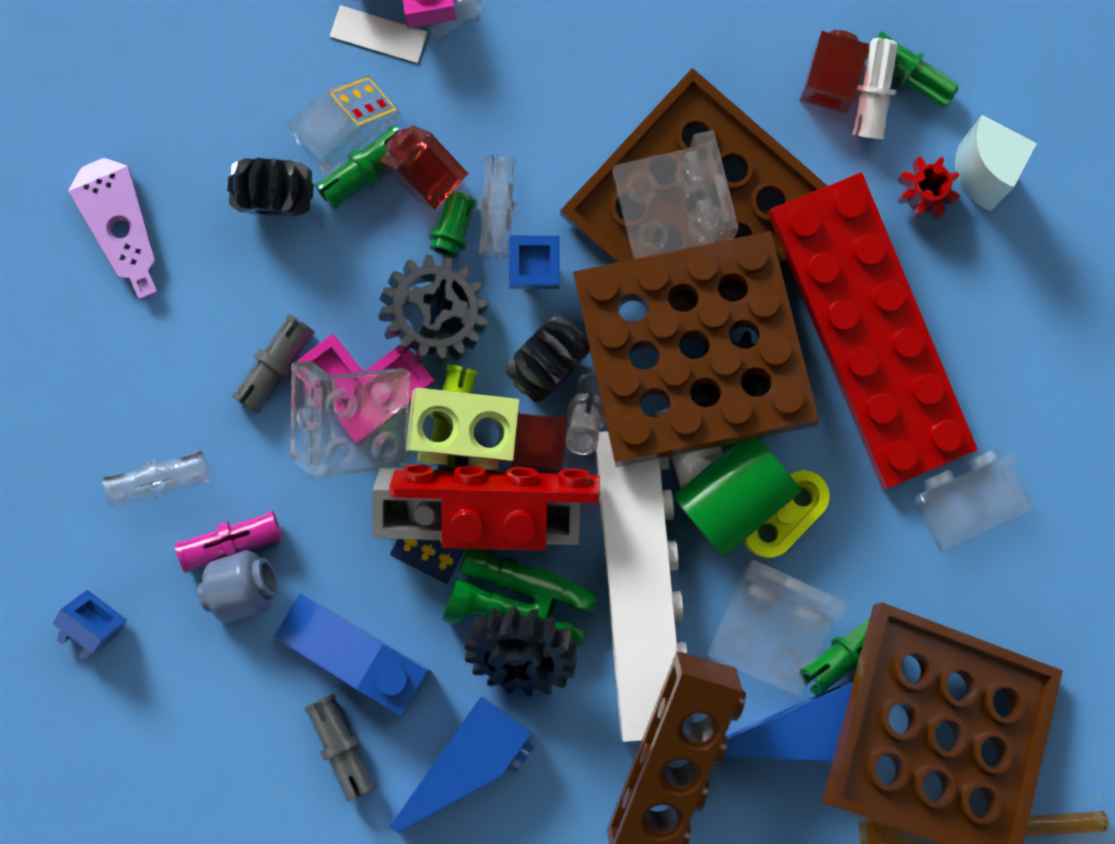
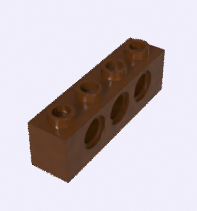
M676 651L607 827L609 844H689L691 836L690 821L694 811H701L706 803L709 792V781L707 779L713 765L720 766L727 749V736L725 735L731 720L737 721L740 718L745 706L746 691L742 690L736 668ZM694 714L707 715L700 722L690 723L685 721ZM675 760L688 761L681 767L674 768L668 766ZM658 805L670 806L669 808L663 811L651 810L653 807Z

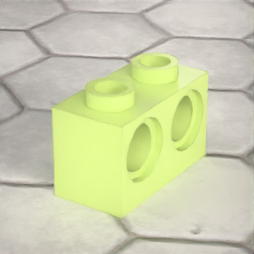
M415 388L412 390L406 451L418 452L417 462L448 465L449 456L469 458L468 466H478L485 470L498 471L499 461H513L519 399ZM428 414H440L448 421L449 433L442 442H433L424 435L422 426ZM481 419L493 421L499 429V439L491 448L481 446L474 437V428Z

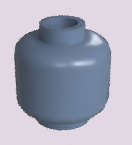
M249 550L240 551L207 564L202 575V583L198 585V598L203 609L207 612H212L219 621L227 624H233L263 614L270 609L273 597L278 593L277 576L271 563L266 558H260L256 553Z

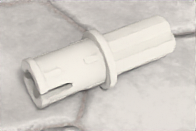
M874 38L870 42L864 83L856 87V90H860L852 135L875 139H884L886 118L891 95H896V90L890 89L898 47L897 42L894 40Z

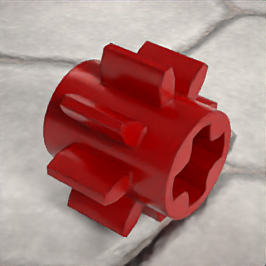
M917 157L912 164L915 175L910 172H902L898 177L897 181L907 187L906 191L897 201L899 204L908 202L914 209L913 218L915 219L922 212L931 211L932 215L939 219L945 213L942 201L947 204H955L960 197L956 191L951 190L952 184L960 176L959 172L949 173L943 167V157H940L934 164L927 165L921 157ZM922 182L926 186L935 185L937 191L934 195L931 190L922 192L919 186Z

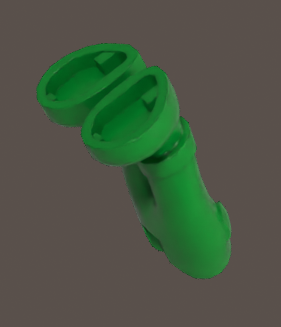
M466 549L459 573L494 582L495 586L506 590L508 588L532 598L534 603L527 604L505 597V595L495 591L490 593L472 583L457 578L447 601L442 620L450 624H459L471 615H484L483 617L489 618L490 610L494 608L503 615L509 614L510 606H516L521 615H528L531 609H535L538 611V616L546 620L552 616L557 600L568 603L567 606L571 608L584 609L594 613L599 598L582 585L559 574L542 568L520 564L508 557L501 560L493 553L492 549ZM565 621L556 622V629L569 628L571 630L570 640L578 642V646L583 645L586 631L577 629Z

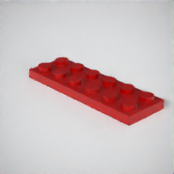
M860 172L767 211L881 488L888 489L977 451V446L863 173Z

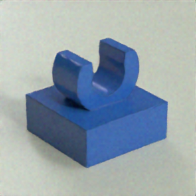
M509 235V289H559L560 236Z
M86 590L64 606L52 624L60 629L57 641L63 645L72 638L83 647L78 657L81 660H86L121 632L127 619L92 592Z

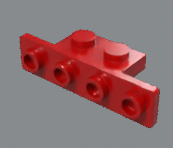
M413 464L403 467L402 470L394 471L389 486V496L392 498L441 499L442 548L546 551L547 502L599 503L600 476L590 475L588 471L577 468L564 469L558 474H538L535 469L528 467H515L508 469L506 473L485 472L484 468L478 466H461L454 471H433L431 466Z

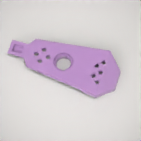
M106 158L81 167L68 192L118 277L131 280L138 299H145L156 294L157 290L149 274L151 267L155 263V257L130 168L127 165ZM119 221H126L130 226L129 234L124 238H116L112 234L114 224ZM126 245L130 246L129 250L125 249ZM137 249L141 250L140 254L136 253ZM122 255L125 256L124 261L121 260Z

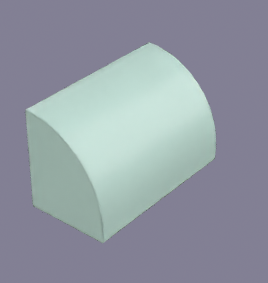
M982 115L960 142L956 152L955 171L959 172L960 176L957 179L961 188L973 202L991 212L1015 187L1037 143Z

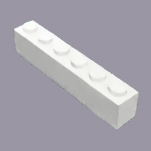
M595 432L594 444L597 475L600 476V511L620 735L623 742L638 741L643 738L676 651L687 653L686 643L676 642L675 622L683 621V604L681 591H672L670 571L679 569L676 540L667 541L665 520H674L673 498L671 489L662 490L660 470L669 469V457L615 468L608 432ZM693 715L688 717L685 721L693 723Z

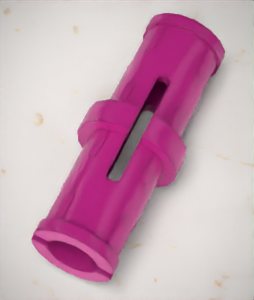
M272 510L267 512V514L231 525L229 521L218 524V530L185 541L175 542V549L184 573H188L214 560L240 551H250L275 542H282L283 537L277 517Z

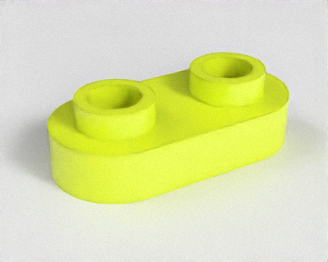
M806 470L790 474L799 487L809 493L810 502L807 506L802 507L797 505L792 499L764 523L771 525L776 531V537L773 542H763L758 535L759 528L749 535L743 542L752 554L766 559L782 555L823 514L829 504L830 493L822 477Z

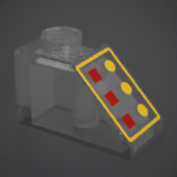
M368 74L326 90L289 120L287 124L296 142L322 172L327 175L344 161L350 152L361 147L401 114V112Z

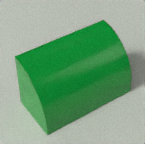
M756 438L732 445L673 495V497L710 542L725 557L803 490L764 444Z

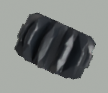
M257 157L256 159L244 158L231 164V175L228 176L227 184L229 205L239 212L250 213L251 215L296 217L310 211L314 183H312V171L303 163Z
M562 316L553 317L514 353V356L507 363L506 375L514 382L513 385L523 395L526 394L534 402L544 400L588 356L589 343L582 336L583 333L573 323L570 324Z

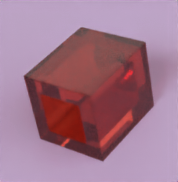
M832 30L830 33L821 31L813 50L799 101L846 114L855 98L869 44L858 41L859 38L856 35L847 31Z
M414 125L409 129L405 128L396 133L386 146L387 152L379 159V162L416 201L434 210L469 174L430 131Z
M518 413L514 456L511 463L512 468L528 467L535 469L538 473L558 474L563 470L567 418Z

